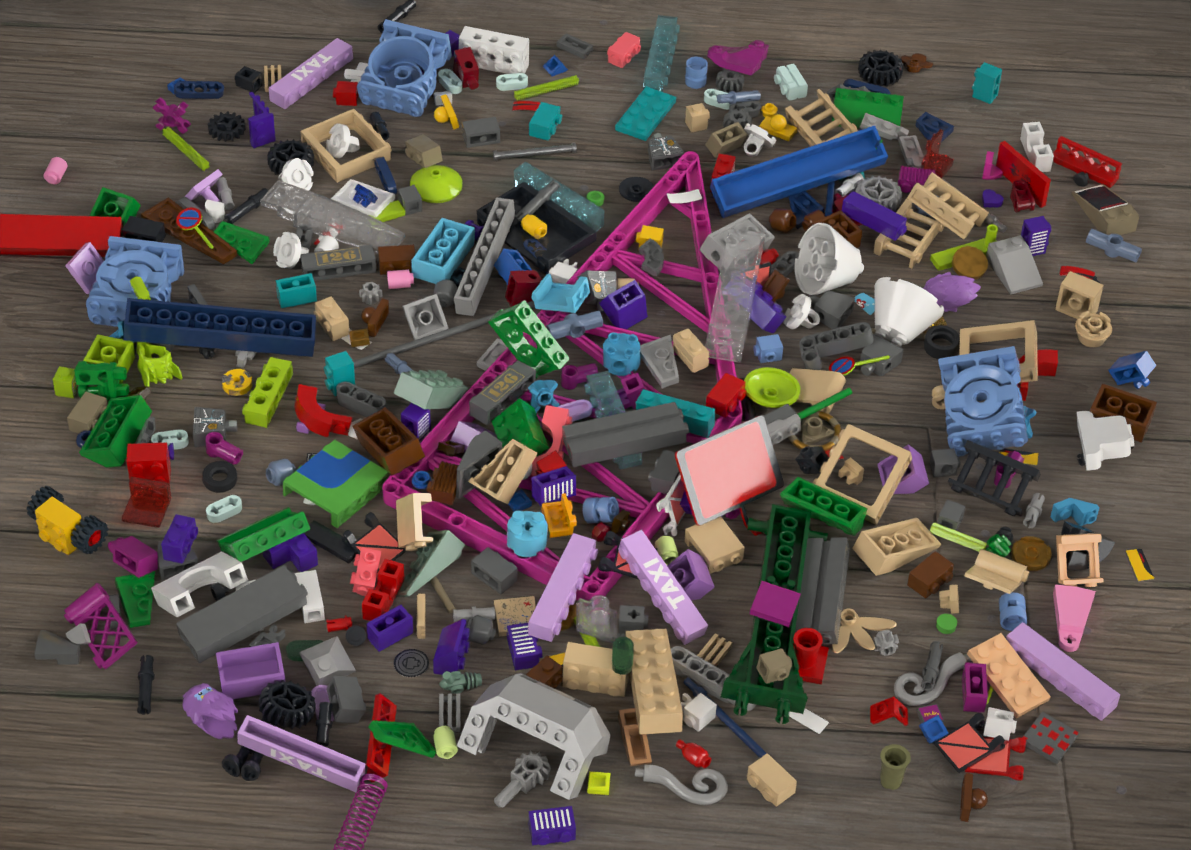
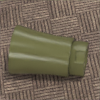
M892 744L884 747L881 751L880 779L885 789L896 790L903 782L911 756L905 747Z

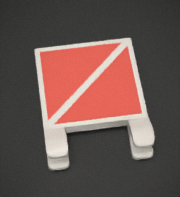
M680 474L666 497L656 505L658 512L665 508V512L670 514L671 522L663 527L665 535L670 531L672 536L677 535V526L685 514L680 505L685 491Z

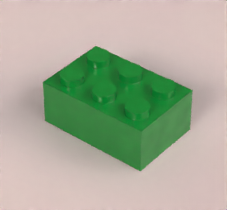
M520 398L492 420L497 438L502 442V449L512 439L537 452L536 457L549 448L535 408Z

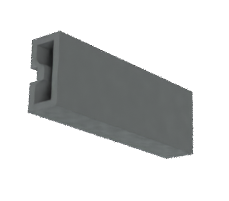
M676 402L565 425L562 426V434L572 467L686 443V434H689L687 423L683 422L682 410L678 409Z
M847 537L831 538V541H824L823 538H808L795 633L802 628L815 629L821 634L823 645L838 644L850 555Z
M283 565L176 623L178 633L186 646L190 648L198 663H201L216 655L217 652L229 648L307 605L306 596L308 592L303 584L299 585L295 573L292 570L289 571Z

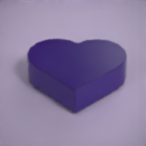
M991 189L983 191V207H1001L1003 205V196L996 194Z

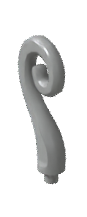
M961 652L948 657L939 669V676L935 680L934 689L921 695L907 693L904 685L908 682H914L916 686L913 692L914 694H920L924 691V688L921 687L923 677L914 672L902 674L894 684V692L897 699L909 706H924L933 702L946 687L950 676L963 669L965 663L971 661L967 654L963 655Z
M644 764V768H635L636 777H643L645 782L662 784L682 799L697 805L717 803L728 791L727 781L724 776L713 769H701L694 774L692 784L697 791L703 792L698 793L687 788L673 774L662 767ZM703 779L713 780L716 783V789L713 792L706 793L709 790V786L702 782Z

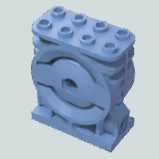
M385 19L383 23L384 31L379 39L380 44L370 54L368 66L364 70L365 73L362 74L361 81L357 84L359 98L365 105H373L381 109L409 114L413 117L421 116L424 112L423 108L427 106V99L430 98L435 90L437 68L444 66L446 60L450 61L451 59L449 34Z
M110 236L105 261L98 268L97 281L93 284L89 297L86 300L88 317L94 324L118 327L119 321H125L127 298L138 299L130 284L132 278L141 277L149 291L151 300L171 302V283L178 280L179 276H183L184 264L181 245Z
M1014 346L938 359L942 385L945 391L947 440L950 449L954 448L957 456H964L968 453L964 447L967 440L991 450H1002L1013 446L1021 447L1027 443L1028 436L1026 433L1023 400L1017 384L1021 381V370Z

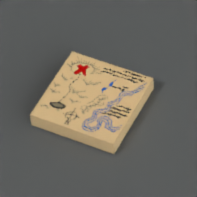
M534 596L494 600L499 637L507 636L508 625L529 622L536 608Z

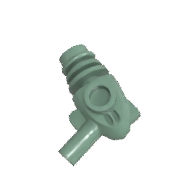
M446 671L443 673L444 679L439 683L441 688L451 690L453 694L463 692L465 686L467 690L474 688V686L475 688L482 686V677L480 673L476 674L475 672L473 674H468V672L461 674L459 671L451 673Z

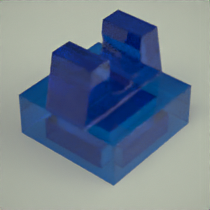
M357 184L354 188L356 193L353 200L357 204L361 201L360 204L366 208L371 202L375 204L378 197L371 190L360 184Z

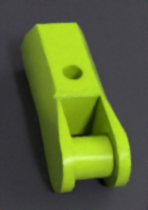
M141 277L132 278L130 284L138 299L151 300L149 291Z

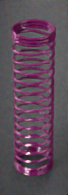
M365 774L362 776L333 850L339 848L340 850H361L364 848V843L367 840L366 837L369 836L368 832L371 831L370 826L373 825L375 815L378 813L377 809L380 808L382 797H384V793L388 788L387 782L382 777L375 774ZM364 780L377 781L384 786V789L373 784H365ZM365 791H367V792H369V793H371V794H375V795H377V796H379V797H375V796L369 795V794L366 793ZM357 797H361L364 801H358ZM363 797L371 798L374 801H376V803L370 802L364 799ZM360 802L369 804V805L373 806L374 808H370V807L364 806V805L361 804ZM356 808L359 812H353L352 809ZM358 808L365 809L371 812L372 814L365 813ZM350 814H354L357 818H351ZM356 814L364 815L369 819H364ZM348 820H352L356 824L349 823ZM355 820L362 821V822L366 823L367 825L360 824V823L356 822ZM351 825L358 826L364 829L365 831L358 830ZM347 831L351 835H344L343 832ZM350 831L356 832L362 836L352 834ZM341 837H345L349 841H342ZM348 837L354 838V839H356V840H358V841H360V842L353 841V840L349 839ZM338 843H343L347 847H340ZM346 843L352 844V845L356 846L357 848L351 847V846L347 845Z

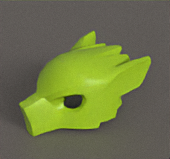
M137 342L136 353L139 355L137 368L142 375L145 387H150V381L157 384V381L165 384L166 378L171 380L173 376L180 380L183 379L179 367L172 362L171 352L166 350V347L152 345L147 342ZM157 354L159 358H152L151 355Z

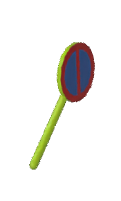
M193 207L182 210L176 218L178 227L182 230H192L195 228L207 245L213 249V245L197 227L202 221L200 210Z
M882 356L856 363L852 357H840L830 364L829 371L840 372L845 376L852 372L855 366L886 360L890 356Z

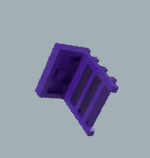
M250 92L249 95L253 100L254 116L248 118L250 142L253 148H257L276 141L273 113H269V108L265 107L264 101H260V96H255L253 92Z

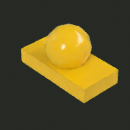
M446 94L440 96L443 106L438 107L434 111L435 120L439 123H445L450 120L453 130L459 128L456 114Z
M776 114L772 118L766 116L759 125L768 134L786 141H790L797 132V127L787 124L786 118L781 114Z

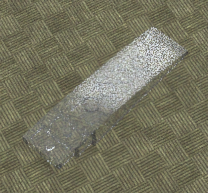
M279 180L261 199V206L277 210V216L293 221V227L297 228L298 225H301L305 231L313 229L315 234L331 236L337 241L356 247L372 245L375 253H378V247L399 246L406 237L405 233L356 209Z
M729 228L705 344L706 349L709 351V358L741 362L766 233Z

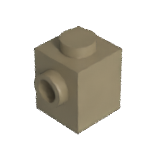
M782 648L761 654L757 664V670L766 684L777 680H784L789 676L792 667L790 657L785 654Z

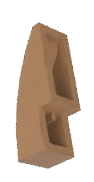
M635 708L619 710L618 720L630 766L652 764L647 734L639 735Z

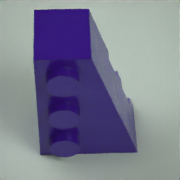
M735 275L722 293L725 296L733 297L736 300L734 304L737 307L741 305L748 312L746 315L762 330L774 333L787 317L782 312L783 308L772 301L773 297L762 290L763 286L755 280L752 282Z

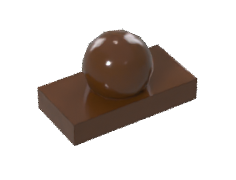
M775 269L762 287V290L769 293L773 297L772 301L775 303L776 300L784 297L785 287L790 282V279Z
M382 298L377 308L366 307L362 311L361 318L364 323L368 324V335L371 337L377 335L389 315V301Z
M969 773L964 774L961 791L960 821L968 822L971 808L976 810L982 809L988 802V797L984 790L979 788L972 789L973 774Z

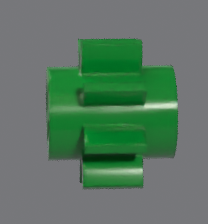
M995 534L988 539L987 545L989 547L986 548V551L1006 557L1011 550L1008 546L1012 543L1004 534L1001 536Z

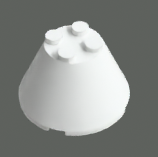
M816 223L805 232L798 245V248L801 249L798 259L795 258V278L798 287L803 293L818 295L828 290L852 284L864 270V265L861 263L860 250L855 248L828 224Z
M890 277L879 278L875 283V335L891 341V343L898 347L911 342L940 319L944 313L943 305L939 306L936 303L938 299L915 284L901 279L898 282L890 281Z

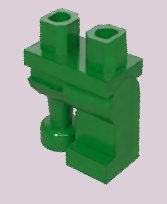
M79 361L74 369L76 385H79V398L85 392H89L110 400L111 398L127 396L130 391L128 384H119V380L126 379L127 370L125 367H117L116 362H110V364H87L86 361Z

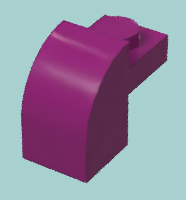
M638 373L621 379L624 388L607 395L612 409L621 411L631 406L633 410L636 409V401L642 390H645Z

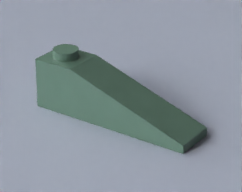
M449 530L428 532L426 537H433V542L428 543L427 547L418 548L416 554L419 556L416 561L411 562L409 567L412 571L405 576L397 596H411L461 556V550L465 544Z

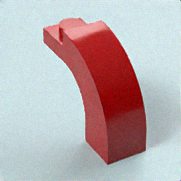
M1037 350L1038 376L1055 377L1058 366V350ZM1025 355L1018 360L1019 364L1025 362ZM1028 382L1018 383L1017 387L1020 390L1022 400L1026 401Z
M299 384L294 407L298 419L306 428L324 437H328L329 432L348 436L352 417L325 411L316 400L318 388Z

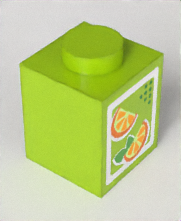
M59 366L53 378L56 396L74 399L79 386L76 385L74 369Z

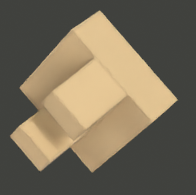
M850 457L839 470L838 476L840 478L846 476V483L849 485L852 483L858 485L863 480L864 468Z
M950 585V590L939 591L941 608L951 609V614L959 613L958 585Z

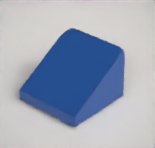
M555 55L543 65L551 76L568 70Z

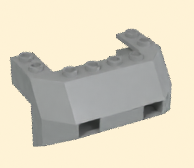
M519 673L491 684L471 707L457 747L474 755H477V752L485 753L497 719L565 751L550 791L570 800L578 797L593 757L607 753L610 733L595 707Z

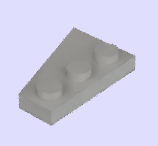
M671 335L640 345V357L661 388L679 383Z

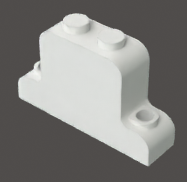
M1089 411L1077 412V425L1086 470L1100 468L1101 461L1105 459L1123 458L1131 454V447L1134 446V437L1131 425L1127 424L1125 417L1095 418Z

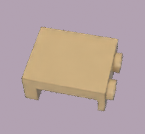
M412 493L396 500L398 548H406V551H417L418 548L427 547L428 543L433 542V537H423L421 506L432 502L431 494Z
M721 516L703 525H694L685 530V543L688 547L694 545L700 555L703 556L710 574L721 571L730 565L738 564L743 560L744 546Z

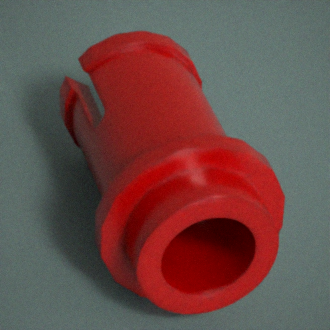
M347 615L344 618L326 620L328 633L347 630L352 626V618L347 617Z

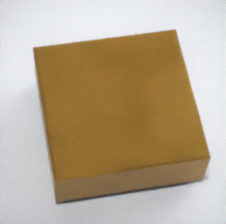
M368 329L349 331L351 347L370 345Z

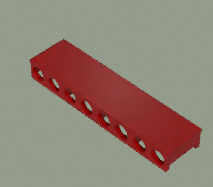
M0 214V254L74 256L85 243L91 242L99 255L105 257L109 248V237H121L123 223L121 217Z

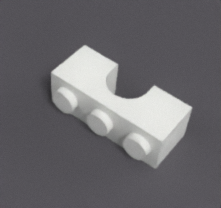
M1023 123L1020 140L1029 162L1041 172L1051 171L1054 155L1050 145L1043 144L1044 131L1041 123Z

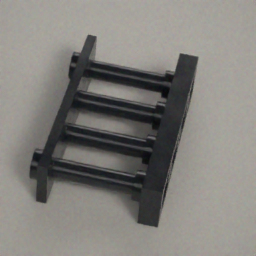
M967 440L964 447L966 452H968V458L957 481L949 478L948 483L951 486V490L960 494L965 492L1000 507L1008 515L1014 517L1015 515L1022 516L1023 512L1018 507V504L1028 483L1032 482V480L1038 482L1041 475L1040 470ZM980 457L985 459L986 465L975 488L965 485L964 482L975 459ZM997 464L1003 467L1004 472L991 496L982 492V489L993 466L995 467ZM1015 472L1021 475L1022 480L1011 503L1000 500V497L1011 474Z

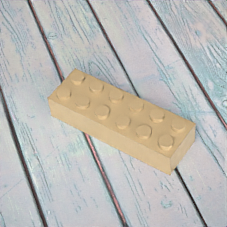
M667 629L625 631V651L630 652L629 676L639 735L682 732L683 711Z

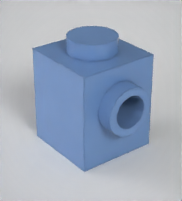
M778 334L757 337L753 350L754 355L758 356L760 363L782 360L783 345Z

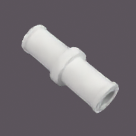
M857 173L850 179H846L843 185L836 189L835 194L839 193L844 197L848 193L855 191L857 184L860 183V180H864V177Z

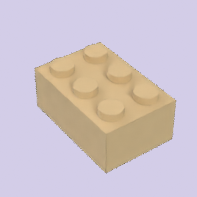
M568 642L563 661V687L625 697L629 678L630 652Z

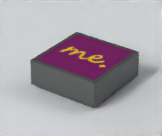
M938 704L917 708V714L921 723L939 715L944 724V718Z

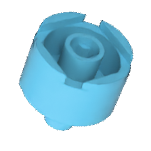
M519 510L512 514L507 523V546L509 549L514 550L516 555L533 557L537 555V552L545 550L548 524L544 514L541 512Z

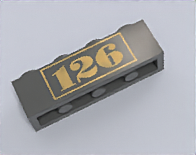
M372 245L300 255L302 274L312 273L314 281L376 273V259Z
M519 360L513 365L508 366L506 371L498 375L488 386H485L478 395L471 398L469 402L470 416L489 425L492 420L529 390L528 387L536 381V370Z

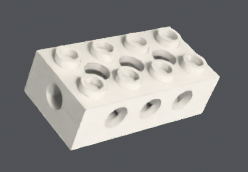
M468 26L464 27L459 37V49L471 47L480 69L505 74H525L529 66V38Z

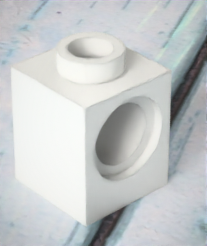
M989 707L984 736L995 738L1001 735L1005 740L1009 741L1010 733H1015L1017 721L1013 720L1014 712Z

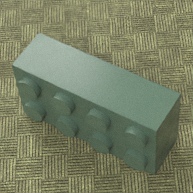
M410 370V372L401 373L394 394L423 409L453 408L467 392L468 387L463 385L462 380L457 378L451 379L447 377L446 372L441 370L436 372L428 370V372Z

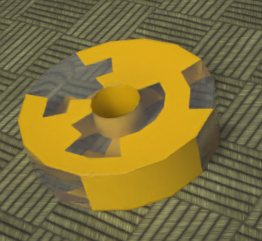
M230 370L222 377V388L229 395H244L252 388V376L246 370Z

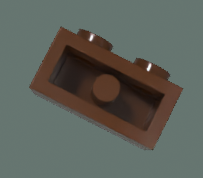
M546 656L526 676L555 689L562 682L563 666L549 656Z

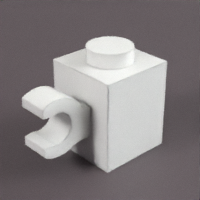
M569 259L564 260L563 263L557 262L548 273L551 274L552 282L566 284L577 272V262L573 265H569Z
M683 693L682 700L685 701L681 702L682 711H684L683 720L687 726L693 727L699 732L715 718L717 705L702 693L693 700L688 694Z

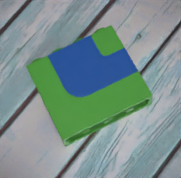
M333 440L330 444L324 446L319 453L313 455L303 466L301 465L293 474L284 479L283 496L286 497L289 493L295 491L331 513V525L339 528L383 490V484L389 478V473L337 440Z

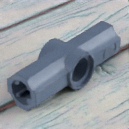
M1091 229L1086 238V243L1103 249L1105 254L1112 258L1120 256L1136 263L1142 252L1140 247L1124 242L1123 237L1119 234L1107 235Z
M600 311L581 316L571 313L563 321L548 324L546 328L554 339L569 335L573 338H578L586 330L603 326V319Z

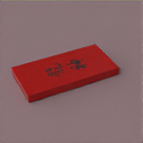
M1006 141L1001 142L996 167L1003 172L1002 175L1012 184L1016 180L1027 182L1035 203L1040 208L1046 206L1051 179Z

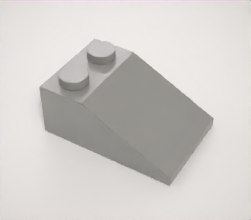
M1021 235L989 243L986 255L988 263L1010 295L1043 286L1030 248Z

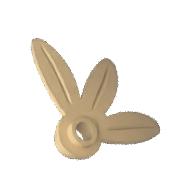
M844 609L841 613L838 644H832V651L840 653L847 646L850 634H852L860 646L868 650H874V642L864 629L874 631L888 630L896 627L897 623L884 618L859 617L853 609Z

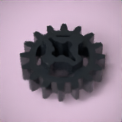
M229 111L225 114L220 112L219 116L214 115V119H209V135H212L213 139L217 138L218 141L224 139V142H227V140L234 141L233 138L239 139L240 135H244V131H246L245 120L241 119V115L236 116L235 112L229 114Z

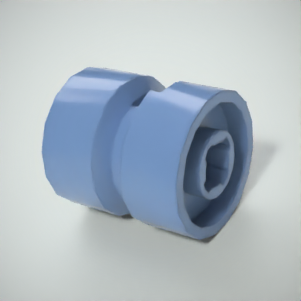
M691 57L686 61L685 83L688 87L698 89L706 85L707 60L702 57Z
M592 497L585 499L583 503V517L587 523H612L614 517L619 513V504L615 497Z
M1014 592L1002 595L999 598L1001 627L1005 630L1013 631L1022 622L1027 625L1024 596Z

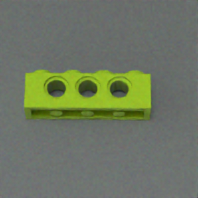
M270 357L268 363L264 364L262 375L257 378L256 387L254 390H251L249 401L243 406L242 414L245 415V423L268 427L293 376L292 361Z

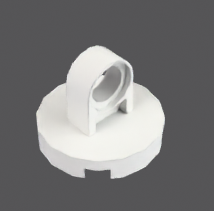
M337 123L331 128L329 133L332 135L330 140L326 142V150L333 158L340 159L346 152H356L360 149L359 139L350 136L347 125Z
M749 123L746 124L744 130L749 136L744 145L746 155L750 157L757 156L763 145L773 147L776 139L774 137L769 138L767 131L754 124L751 127ZM750 144H754L757 147L753 153L747 151V147Z
M299 158L291 159L284 165L282 173L279 175V180L290 192L294 194L305 193L312 187L311 176H313V171L307 161L300 160Z
M283 232L282 237L276 239L273 253L274 256H277L278 262L276 264L279 267L291 269L299 261L300 255L309 253V249L301 247L300 239L295 233Z
M800 294L792 301L794 303L792 308H787L785 313L787 317L783 321L790 329H795L800 324L808 329H812L819 324L820 317L817 312L810 309L811 298ZM808 316L812 317L813 323L808 320Z

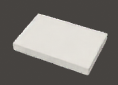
M350 179L331 198L332 204L376 218L390 202L395 200V194Z

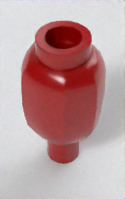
M774 248L761 251L754 257L753 264L748 266V268L769 262L774 264L779 256L778 252Z
M681 739L677 741L676 747L682 750L683 757L690 764L704 769L710 765L712 758L709 757L707 750L692 742L685 743Z

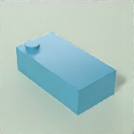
M441 218L412 259L413 277L434 284L445 279L450 280L453 272L459 267L474 245L475 227Z

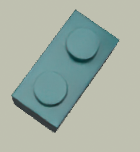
M985 62L980 68L977 67L974 73L976 78L972 85V97L991 104L998 96L1002 69Z
M541 102L529 122V136L549 141L551 135L555 134L557 125L562 121L561 107Z
M312 273L275 280L277 298L281 308L317 301L316 285Z
M347 351L325 358L326 366H324V372L327 376L325 385L328 390L332 391L334 396H337V385L339 383L349 382L355 385L354 362Z

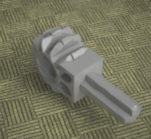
M531 750L529 755L522 753L521 758L516 759L515 767L511 771V782L494 798L495 804L499 808H503L520 790L527 794L536 786V783L543 785L544 780H548L551 770L547 757H541L540 752L533 754Z

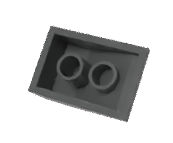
M486 430L471 440L457 468L456 497L458 499L476 488L475 485L468 481L482 471L481 468L488 465L496 458L495 455L502 450V442Z

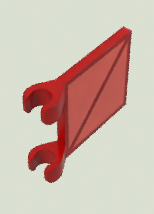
M983 737L988 744L994 739L991 737ZM1015 738L1009 739V741L1005 740V748L1003 750L993 752L965 769V772L1007 776L1021 781L1023 779L1024 767L1021 765L1009 767L1010 749L1018 753H1024L1026 739Z

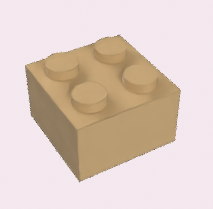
M1070 271L1061 283L1055 310L1076 319L1086 311L1096 313L1104 285Z

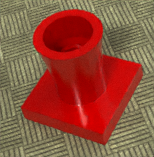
M812 628L799 629L793 638V647L799 665V675L805 682L822 685L829 647L821 646L823 638L817 630Z

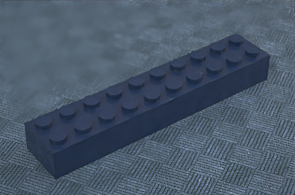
M127 298L123 340L313 357L316 315Z

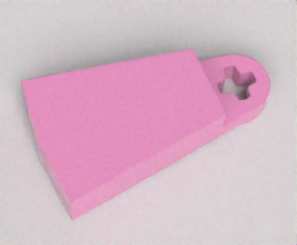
M1055 585L1053 598L1059 639L1058 644L1062 650L1074 652L1079 648L1096 591L1076 586Z

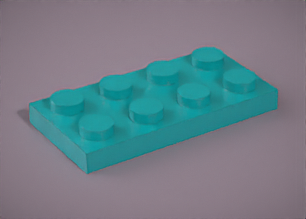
M646 86L617 122L615 130L646 141L676 103V97Z

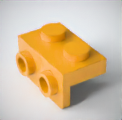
M566 493L561 495V501L543 503L541 510L548 524L549 538L573 535L577 521L575 514L572 515L571 513L572 502L567 499Z

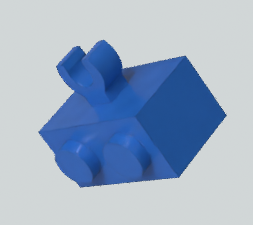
M503 249L494 264L498 274L503 277L507 285L510 271L532 270L518 250Z
M1143 351L1119 357L1108 371L1117 385L1133 382L1135 388L1139 389L1142 385L1144 387L1148 386L1150 381L1147 376L1156 367V364L1149 353Z

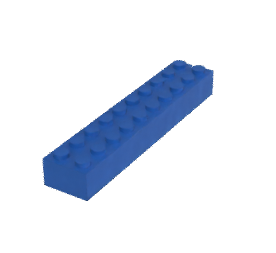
M872 126L712 179L710 189L722 218L884 165L888 155L883 143H880L881 138L876 126Z

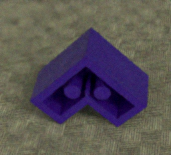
M304 533L263 551V557L273 569L289 561L294 564L299 572L307 571L318 565L317 549Z

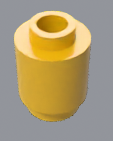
M526 215L522 219L521 226L523 230L531 236L540 239L546 235L547 224L534 215Z

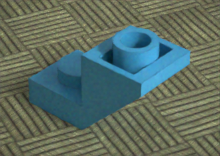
M1068 498L1053 504L1050 517L1054 522L1072 516L1079 526L1091 524L1097 519L1100 507L1089 502Z

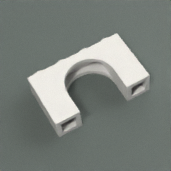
M221 551L151 587L158 606L175 617H179L195 608L190 593L197 588L219 582L232 589L248 581L242 562Z
M316 570L295 573L299 585L303 584L308 592L306 596L307 605L301 607L304 623L325 620ZM255 580L246 581L236 586V591Z

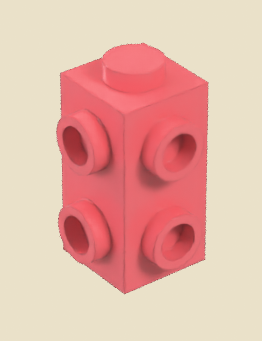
M625 32L608 48V63L623 68L640 52V37Z
M361 547L360 555L356 554L354 566H357V571L352 572L350 584H354L352 592L366 596L369 589L374 590L381 551Z

